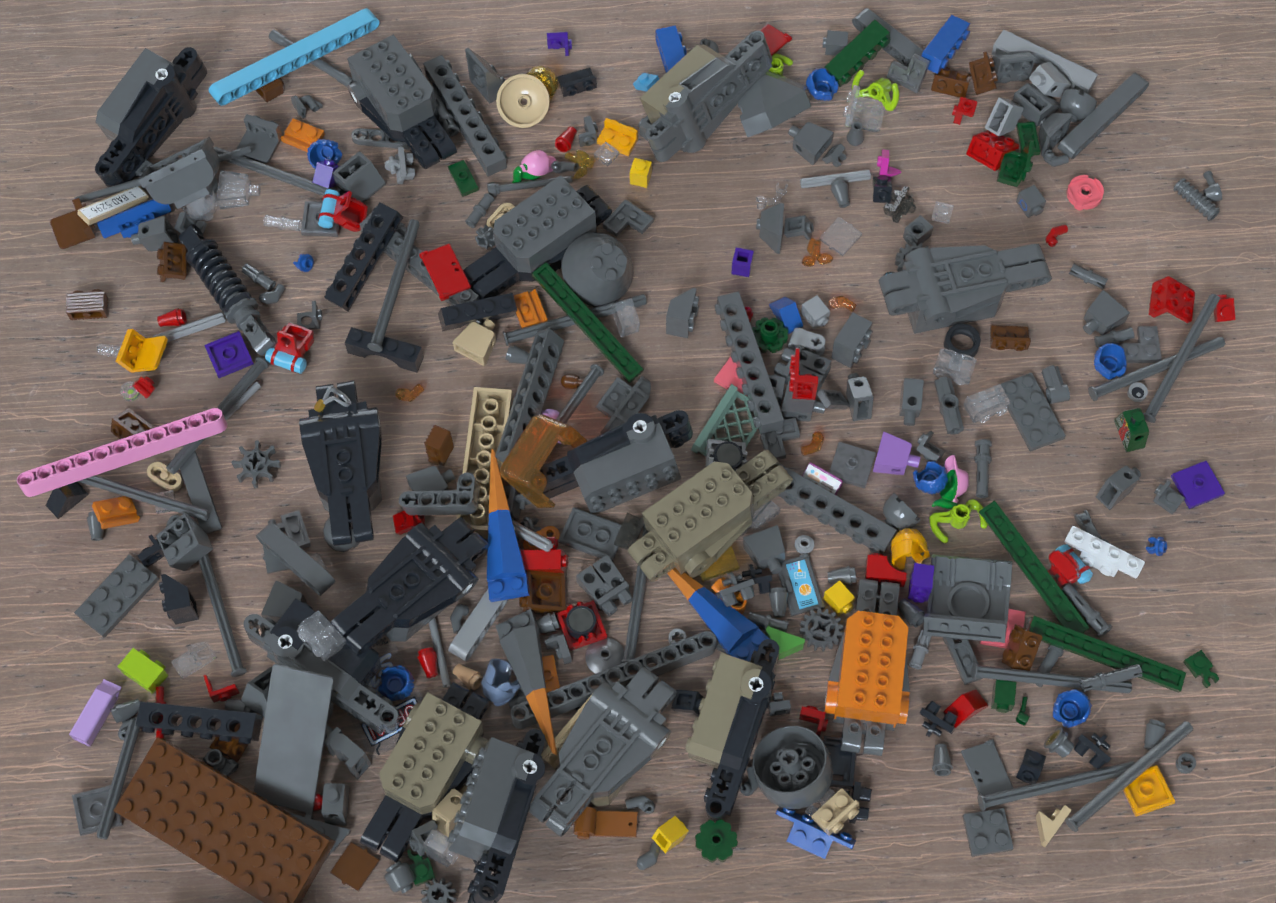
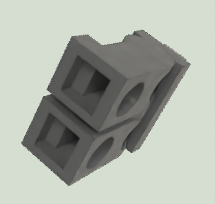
M789 348L784 349L781 358L787 361L788 364L784 365L778 362L774 368V374L786 378L785 384H788L790 380L791 354L795 355V350ZM800 348L799 375L811 374L818 376V392L831 370L832 360Z
M608 555L595 562L593 568L589 566L576 575V582L585 590L592 601L594 600L599 611L603 610L608 616H611L618 610L613 603L619 599L624 606L632 602L633 598L629 591L628 583L624 580Z
M327 725L324 740L326 749L333 757L336 755L340 761L346 762L345 764L349 771L358 780L372 765L368 756L345 736L338 727L333 730Z

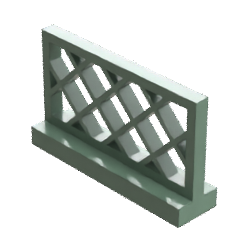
M730 385L693 444L691 451L696 454L699 452L706 456L707 440L711 439L712 436L714 437L713 440L732 441V439L741 438L747 447L758 428H755L751 412L748 408V397L737 391L738 388L736 386ZM736 398L744 401L745 407L736 409L734 403ZM765 409L761 410V411L764 412V413H767V412H768V411L765 410ZM747 411L749 419L740 421L737 412ZM734 413L736 422L727 424L726 414ZM750 423L752 431L743 434L741 425ZM738 426L740 434L730 436L728 427ZM725 428L727 437L717 438L716 430Z

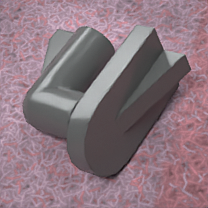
M296 95L291 97L294 108L302 118L306 116L304 104H308L313 112L323 108V105L314 100L310 95L300 98Z

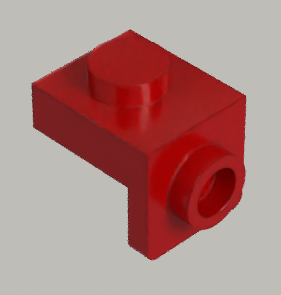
M960 97L959 104L954 106L952 115L955 116L953 123L960 125L963 115L973 117L978 102Z
M1227 294L1217 295L1220 297V300L1214 309L1215 322L1236 320L1234 298L1227 297Z
M405 511L393 515L396 534L402 535L420 523L425 525L424 515H408Z
M802 706L799 719L818 724L816 735H820L821 731H826L828 720L824 719L826 712L818 711V708L814 706Z

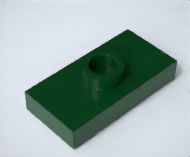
M1035 122L1017 123L1016 128L1021 152L1029 140H1034L1033 147H1035V152L1033 156L1040 155L1041 151Z
M464 160L448 166V170L462 197L479 191Z

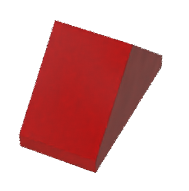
M975 689L962 694L943 713L946 715L949 711L958 717L954 725L957 728L988 707V704Z

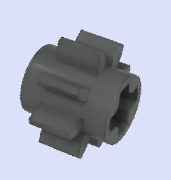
M485 225L476 231L478 235L475 239L480 247L488 249L495 245L494 229Z

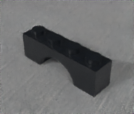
M513 293L440 308L438 317L443 332L461 328L478 320H499L513 317L517 312Z
M351 327L345 340L348 354L366 358L368 355L381 356L393 361L402 369L418 373L424 358L421 346L384 336L381 345L382 351L375 352L367 347L368 343H371L374 333Z

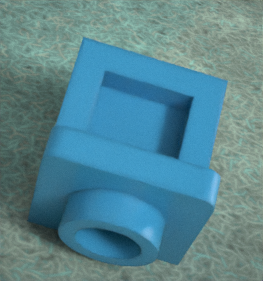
M643 73L633 83V86L636 90L646 92L659 80L658 75Z

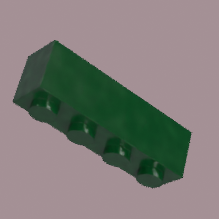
M874 19L824 68L835 77L839 87L847 84L856 72L862 70L869 60H873L876 57L878 51L888 46L891 40L890 32Z

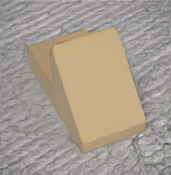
M1066 805L1061 810L1057 808L1050 818L1040 811L1037 813L1036 821L1043 847H1046L1071 812V809Z

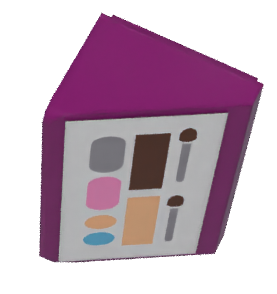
M811 462L802 475L834 495H837L843 484L841 479Z

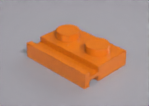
M293 118L284 131L285 134L281 136V141L308 152L307 149L318 139H322L325 133L324 130Z
M533 289L531 292L527 291L514 295L517 307L515 314L521 328L548 321L536 289Z
M123 496L95 501L92 504L97 520L101 523V529L139 522L140 517L137 515L135 505L129 497Z

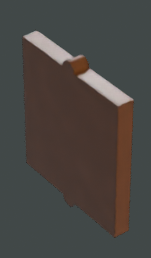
M351 842L330 874L340 879L343 885L347 884L359 892L380 860L369 854L367 849L363 850Z

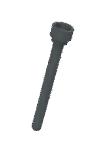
M572 176L563 177L568 183L573 182ZM556 178L503 185L491 182L487 183L488 194L495 197L500 192L543 187Z

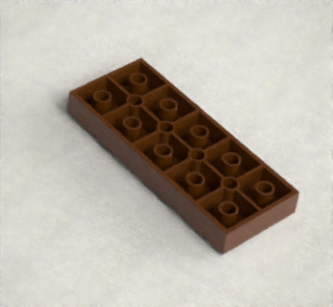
M158 737L114 809V812L263 903H301L336 842L168 740Z

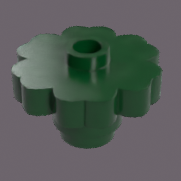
M763 317L761 320L756 321L755 327H752L758 348L762 353L768 351L776 353L782 350L783 344L788 341V329L784 328L783 322L777 318L769 320Z
M722 819L716 823L708 820L700 826V833L695 835L696 849L702 851V858L711 863L717 859L720 862H725L732 857V849H735L738 845L737 833L731 831V824ZM716 839V840H719L720 842H719V843H714L713 840Z

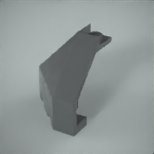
M768 70L737 102L742 112L740 119L747 137L772 129L810 108L811 104L805 92L807 86Z

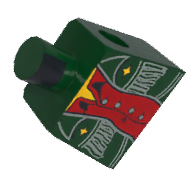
M1136 408L1121 412L1114 422L1125 451L1131 452L1144 449L1149 435V428L1142 410Z

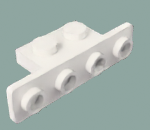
M1072 526L1064 541L1066 544L1082 551L1079 558L1086 566L1094 567L1106 576L1114 577L1119 570L1136 579L1145 564L1143 560L1075 526Z

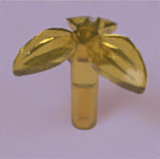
M576 150L577 156L567 152L565 158L578 163L581 167L575 173L574 179L585 176L587 174V167L592 169L595 156H591L589 159V155L581 150Z

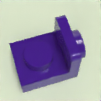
M568 32L547 33L548 49L565 48V56H569V50L572 49V40L568 39Z

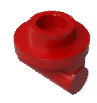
M147 376L145 378L140 377L134 382L132 387L147 399L155 390L153 386L155 383Z

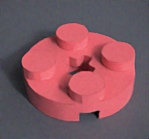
M1080 175L1071 180L1066 194L1069 202L1074 205L1075 209H1093L1101 203L1104 188L1096 178L1093 180L1088 178V175ZM1082 190L1085 192L1089 191L1088 195L1082 194Z

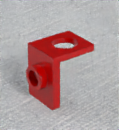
M203 675L209 696L214 703L227 701L232 696L240 694L236 684L213 691L210 679L207 675Z

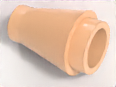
M457 664L453 669V674L468 689L476 690L480 687L483 678L480 672L461 664Z

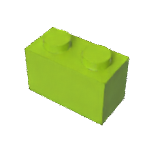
M132 648L117 667L124 675L151 694H154L156 687L160 686L168 677L164 670L166 667L158 660L155 662L150 660V655L142 649L137 651Z

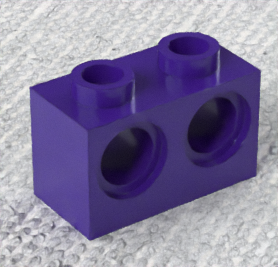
M914 563L909 580L908 599L916 603L928 602L933 587L934 565Z

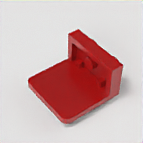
M1170 276L1152 284L1149 315L1155 318L1168 312L1186 323L1191 322L1195 291Z

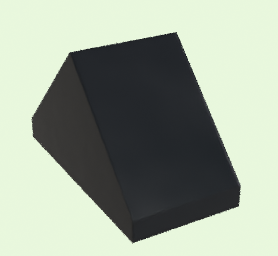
M74 482L54 489L46 503V507L59 519L89 494L78 482Z

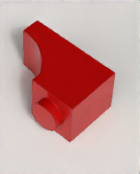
M880 553L867 555L865 579L876 580L878 585H881L883 581L898 583L900 587L905 586L907 573L893 568L889 564L887 556H883Z

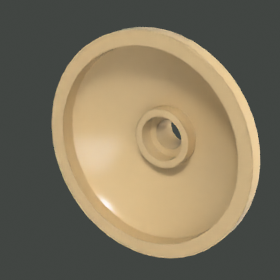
M518 74L508 78L501 85L497 93L496 102L501 117L507 123L518 128H528L543 120L548 112L550 99L545 85L539 79L527 74ZM522 99L527 100L526 105L521 104Z

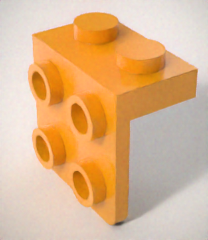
M128 329L115 362L131 373L156 370L160 365L168 338L165 336L145 338L134 329Z

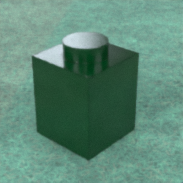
M996 679L993 685L991 709H996L997 712L1001 713L1012 711L1015 706L1017 682Z

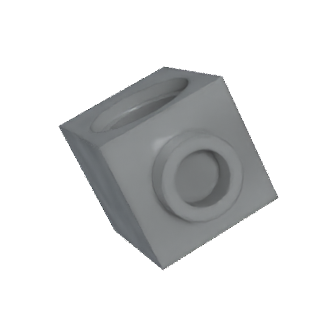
M817 295L802 304L801 314L812 328L815 329L828 323L830 310Z

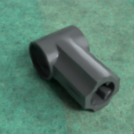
M1051 365L1042 369L1041 373L1046 385L1048 403L1054 404L1069 401V388L1063 383L1058 366Z

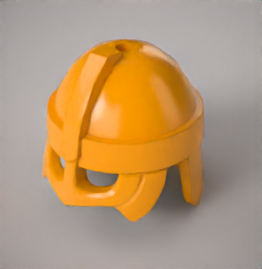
M902 529L891 541L892 566L897 570L903 571L905 569L906 557H912L919 564H922L924 559L930 557L927 542L917 529Z

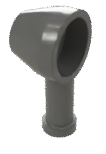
M1211 171L1205 172L1203 176L1209 187L1203 190L1204 196L1207 197V200L1221 201V188L1218 183H1215L1213 173Z

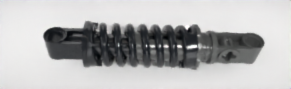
M191 224L178 236L188 250L186 261L194 268L196 274L199 275L200 280L224 312L227 321L231 324L236 323L237 328L243 331L253 349L263 356L270 348L276 345L277 341L261 321V315L257 311L258 303L256 299L252 298V295L247 292V288L242 284V280L237 277V273L227 263L226 257L218 249L217 242L213 239H205L202 231L196 225Z

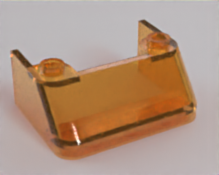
M536 415L531 419L500 468L502 478L537 508H554L556 505L542 493L547 485L545 475L539 470L557 442L559 441L563 445H570L573 448L588 442L572 426L546 415Z

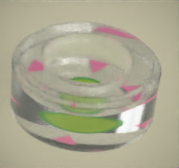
M132 381L124 383L120 388L122 397L127 401H134L140 395L132 387L134 384Z

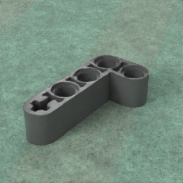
M466 472L459 476L457 490L407 491L400 495L399 503L408 515L472 514L478 507L480 486L474 475Z

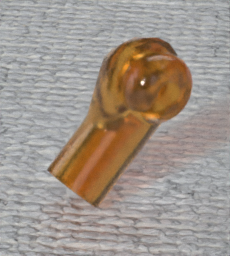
M844 296L833 297L829 300V306L832 309L846 308L853 312L857 304Z
M417 384L412 390L399 388L396 390L395 396L401 401L412 402L424 391V388L420 384Z
M814 432L811 443L800 447L803 456L821 450L824 443V437L821 432Z

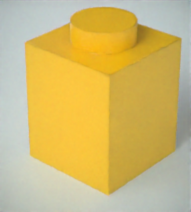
M634 158L630 169V184L647 188L652 175V162Z
M840 580L824 592V601L838 616L842 613L847 614L854 608L855 597Z
M674 816L658 827L652 839L664 853H667L683 841L689 830L682 821Z

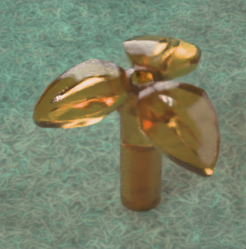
M811 238L807 245V251L812 256H805L802 259V264L812 267L815 265V260H817L820 265L830 263L833 257L827 253L820 254L821 241Z

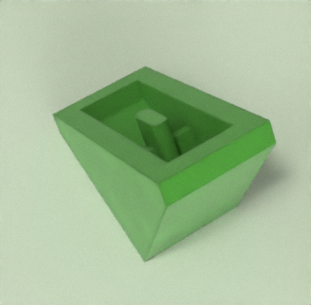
M767 626L765 635L769 639L776 641L779 645V660L803 650L805 639Z

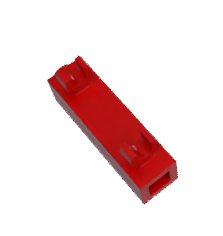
M547 537L553 544V548L548 552L544 550H520L526 571L565 573V569L568 567V555L561 549H557L558 539H555V537Z

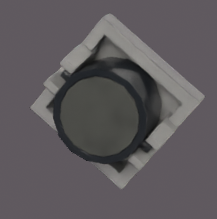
M707 440L706 467L713 462L728 463L736 471L747 463L746 443Z

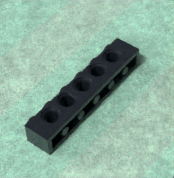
M381 202L373 209L372 216L363 226L360 237L355 240L353 249L345 257L341 269L335 274L332 285L327 288L326 295L324 296L326 300L349 312L403 219V216L398 211ZM384 221V224L378 228L379 224ZM374 237V241L369 244L370 239ZM365 253L364 258L360 259V256ZM356 269V272L351 275L352 270ZM347 285L346 289L341 292L342 287Z
M140 701L136 726L142 728V732L154 734L155 730L162 731L161 734L174 736V732L181 733L180 736L193 738V734L207 740H212V737H219L220 741L231 742L232 739H239V743L251 744V741H259L263 717L256 713ZM163 715L162 722L158 724L159 717ZM182 717V723L177 726L178 719ZM201 719V725L196 728L197 721ZM221 721L220 728L216 730V723ZM240 723V729L235 732V726Z

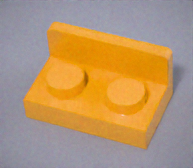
M606 118L604 128L597 138V144L629 156L638 141V131L631 126H626L616 120Z

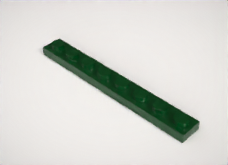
M547 262L532 273V277L628 383L643 372L644 369Z
M993 501L979 511L981 517L1063 627L1080 633L1087 631L1089 626L997 502Z
M1037 616L1031 617L1028 630L1042 635L1041 641L1117 670L1139 664L1142 670V677L1138 678L1178 693L1182 690L1186 676L1184 671Z

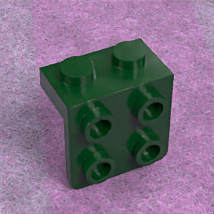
M1029 140L1021 153L1011 151L1004 155L998 170L997 182L1018 187L1021 181L1024 182L1027 172L1031 171L1033 165L1031 158L1035 152V147H1033L1034 140Z

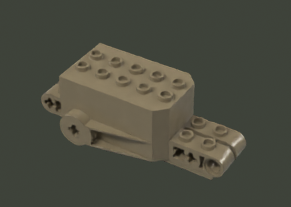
M764 450L736 471L728 463L713 462L642 512L648 533L629 547L628 553L651 582L657 581L674 568L680 574L687 571L691 577H696L716 562L750 527L753 522L754 512L785 491V488L791 484L793 478L769 450Z

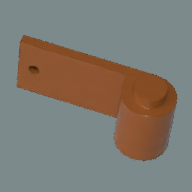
M586 807L574 822L573 834L577 835L578 839H590V836L637 837L638 812L596 811L592 807Z

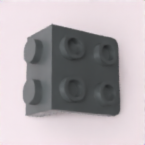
M246 114L244 123L247 130L237 149L250 146L252 153L243 155V157L267 164L281 140L282 133L279 124L274 121L263 120L258 116Z

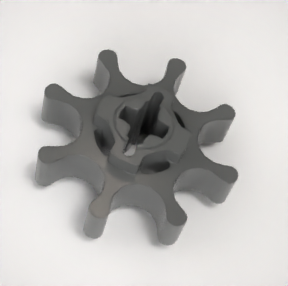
M258 440L255 441V449L252 451H246L243 446H240L239 450L244 455V458L241 461L233 460L231 462L235 469L243 468L242 473L237 475L238 481L242 483L245 478L252 477L254 488H258V480L261 477H267L270 482H273L274 478L269 473V470L273 467L281 468L279 460H270V457L276 453L274 446H270L267 451H261V444Z

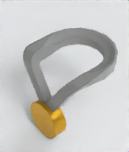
M330 386L326 390L323 399L316 402L314 410L321 412L325 405L333 400L345 407L350 406L351 401L343 392ZM330 392H333L343 398L345 402L337 397L331 396L328 398Z

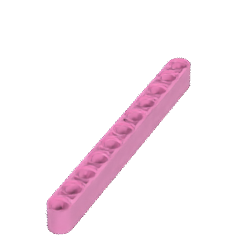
M212 408L25 471L18 476L17 483L26 496H36L219 434L226 430L227 422L220 409Z

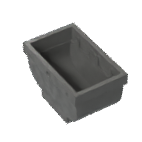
M208 137L147 167L138 179L142 188L145 187L156 202L161 204L174 203L177 209L210 194L215 185L213 179L220 167V160L213 148V141Z

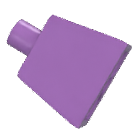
M883 432L873 472L904 475L907 465L918 468L921 457L910 454L911 443Z

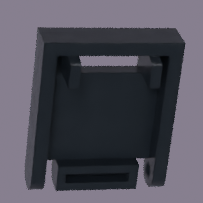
M824 736L823 742L831 756L833 775L843 776V781L832 780L830 787L853 789L856 753L841 751L842 738Z

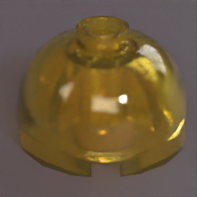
M536 66L526 73L536 77L545 85L549 99L555 95L558 79L553 70L546 66Z

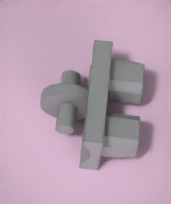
M398 147V154L395 157L390 156L389 160L385 162V169L391 171V174L396 173L397 184H403L404 180H413L415 169L406 167V165H412L413 153L404 152V147Z

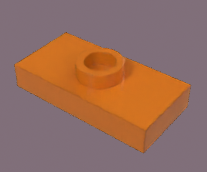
M554 655L542 657L547 693L560 688Z

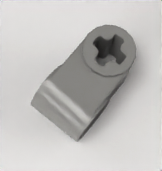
M802 328L794 329L788 344L789 349L795 350L796 347H799L802 350L822 356L825 352V339L822 335L806 331Z

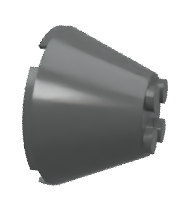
M603 233L583 235L568 246L562 258L563 281L584 304L602 306L616 302L625 295L632 283L633 263L631 256L624 245L610 235Z

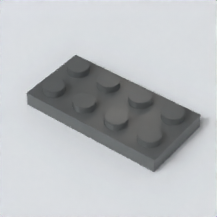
M1032 372L997 386V390L1030 452L1065 439L1066 435Z
M129 554L74 613L105 638L157 583L159 578Z

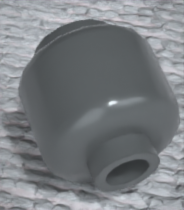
M398 861L386 869L387 873L384 875V878L393 892L401 891L403 894L413 888L411 883L415 881L416 876L407 862L401 863V861Z

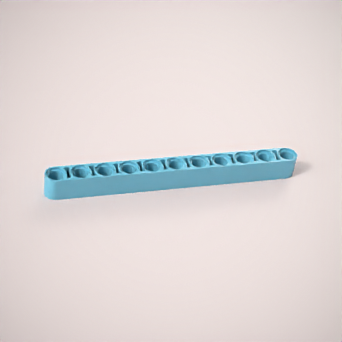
M365 8L213 83L209 88V93L219 105H226L374 31L379 26L380 21L368 8Z

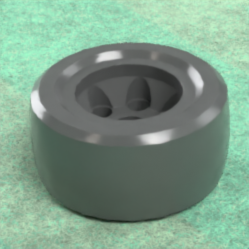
M799 726L778 728L767 734L760 741L753 755L752 765L756 783L764 796L779 807L786 809L808 807L821 799L831 785L833 765L830 753L824 742L807 728ZM805 762L811 763L809 767L804 766ZM799 775L805 776L802 780H798L797 777ZM784 777H789L787 782H782Z

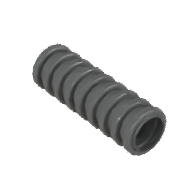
M1186 178L1180 179L1175 184L1173 190L1175 192L1178 191V195H1182L1183 199L1186 198V202H1190L1191 206H1195L1194 209L1199 210L1200 214L1203 213V217H1207L1208 221L1213 220L1219 214L1220 208H1216L1215 204H1211L1212 201L1207 200L1206 196L1203 197V193H1199L1198 189H1194V185L1191 186L1190 182H1186Z

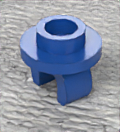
M300 254L298 262L294 261L293 264L300 271L309 272L313 267L314 260L309 254Z
M1154 537L1148 538L1150 544H1155L1153 547H1146L1149 554L1156 553L1157 556H1162L1167 551V542L1163 537H1158L1157 539Z

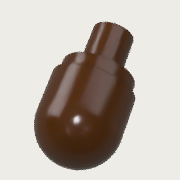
M565 374L561 378V385L566 389H578L584 379H580L576 374Z

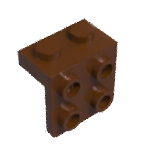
M79 198L72 200L75 211L53 218L50 221L60 249H66L96 238L93 232L95 225H88L78 215V210L87 206L86 203L82 204Z

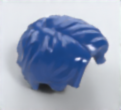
M826 68L812 71L806 80L808 92L817 100H832L834 93L838 91V81H836L833 75L828 73Z
M318 139L307 149V158L313 168L316 169L317 162L324 161L325 159L333 160L335 164L339 163L342 158V152L338 149L339 145L337 142Z
M1107 343L1099 347L1096 354H1094L1096 371L1108 380L1116 376L1121 377L1127 369L1124 348L1114 343Z
M928 461L926 467L918 473L917 470L913 472L916 487L924 493H939L945 488L948 481L946 468L935 461Z
M402 665L387 667L385 670H382L381 685L378 687V692L391 701L404 700L411 695L414 688L412 673Z
M1068 690L1058 694L1052 715L1054 719L1062 722L1063 727L1070 728L1086 722L1091 713L1092 705L1083 692Z

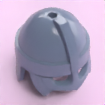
M491 659L489 661L486 673L481 681L483 694L486 699L493 702L496 706L505 705L511 701L517 690L521 687L518 680L513 683L509 681L513 669L508 661L502 659Z

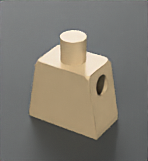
M486 319L482 326L471 322L453 341L454 351L485 366L496 343L495 333L492 331L495 324L489 319Z
M464 786L460 792L452 789L432 811V820L437 824V830L449 837L451 830H454L456 824L454 819L457 811H460L462 805L460 800L463 793L466 792L467 786Z

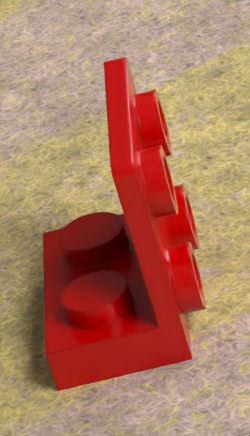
M987 130L973 135L966 155L993 171H997L1004 155L1018 149L1019 144L1015 143L1012 138L1003 135L997 136Z
M796 348L795 355L791 354L789 392H793L792 399L815 400L818 376L811 374L799 375L800 348Z

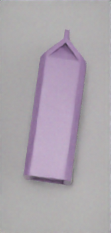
M103 679L102 683L95 688L69 735L74 740L91 747L111 712L110 709L115 705L122 687Z

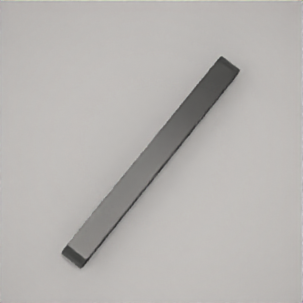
M705 631L548 692L550 717L553 718L581 707L595 692L596 689L591 688L594 685L600 686L603 682H607L613 687L616 682H612L610 679L618 678L619 681L617 682L626 687L635 676L629 673L632 670L639 672L642 667H645L656 676L708 657L714 654L716 650V636L710 631ZM710 642L711 645L706 646L703 643ZM692 649L693 652L687 653L684 650ZM673 656L675 659L668 660L666 657ZM650 663L656 664L655 667H649L647 665ZM575 692L582 693L579 697H575L572 694ZM556 700L563 701L561 704L553 703ZM528 701L517 704L511 709L512 724L515 728L525 729L538 723ZM520 714L525 715L523 719L515 718Z

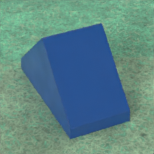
M783 297L769 304L776 318L783 322L784 328L788 329V334L792 333L795 328H803L796 302Z

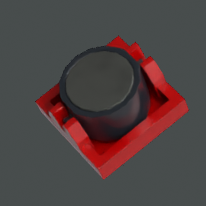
M594 600L587 603L579 601L576 606L570 604L567 610L556 613L569 651L607 639V634Z

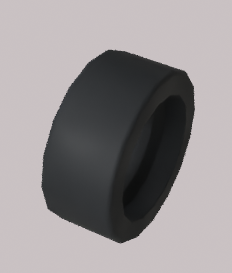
M962 323L950 327L944 340L945 352L954 360L967 361L972 359L980 347V334L974 327ZM959 334L966 335L973 341V347L969 350H959L952 345V337Z

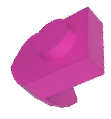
M882 149L881 156L877 158L879 175L892 177L900 174V170L888 166L889 150Z

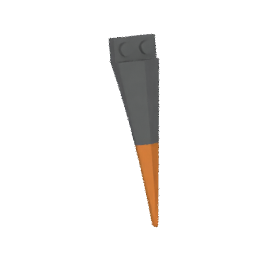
M529 609L496 625V629L500 639L499 642L535 718L545 735L552 753L556 755L557 750L544 677L539 626L534 612Z

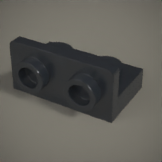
M591 68L557 77L563 97L574 96L577 93L597 88L596 76L593 75Z

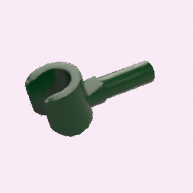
M1023 697L1020 712L1016 717V722L1023 726L1026 725L1030 718V715L1025 713L1027 697Z

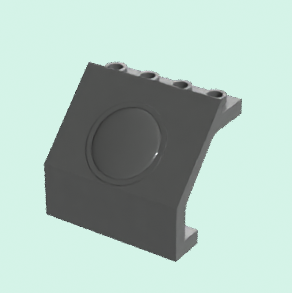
M932 554L931 565H934L933 587L928 599L927 614L924 615L923 635L1005 643L1013 561Z

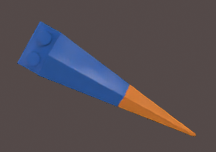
M493 449L491 450L487 581L490 602L530 596L526 568L510 514L497 458L495 457L496 454Z
M676 568L668 572L669 577L690 602L710 631L714 633L725 652L730 656L750 662L753 651H758L761 642L769 638L757 625L731 606L726 607L720 598L718 599L715 594L685 572L680 574Z

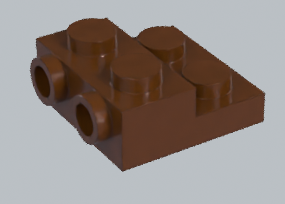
M527 570L530 596L519 598V606L523 607V612L531 609L534 614H543L544 612L558 613L566 610L565 574Z

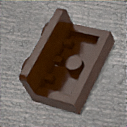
M987 51L983 52L984 58L969 62L976 95L997 89L996 81H998V76L992 68L995 66L993 57H989Z
M948 67L942 68L938 74L935 73L931 90L965 98L971 75L965 71H954Z
M1015 624L1009 636L1008 646L1003 652L1002 662L1012 669L1030 671L1041 643L1042 635Z

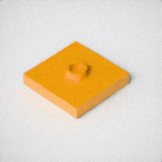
M1158 765L1149 767L1123 789L1135 817L1175 804V799Z

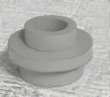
M801 535L795 540L794 546L796 551L801 554L810 553L814 548V541L810 536ZM802 542H807L808 545H807V546H802L801 543H802Z

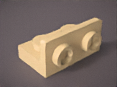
M841 788L811 817L830 836L833 832L835 834L838 833L848 818L852 820L859 813V802L857 800L854 801Z

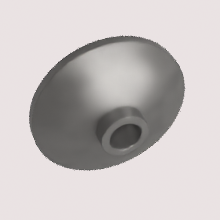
M607 638L589 645L585 655L586 664L594 674L620 665L621 660L624 659L625 651L619 642ZM607 652L609 656L602 657V653Z

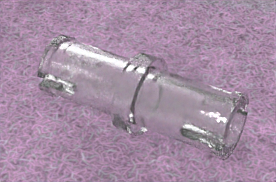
M265 215L264 226L276 227L280 230L301 231L302 220L289 219L286 216Z

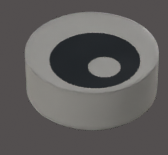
M1136 382L1130 385L1127 394L1132 401L1142 402L1148 394V389L1144 384Z

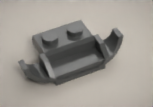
M642 375L633 388L619 377L615 379L595 407L610 418L600 432L601 434L626 423L632 415L640 411L650 395L651 383Z

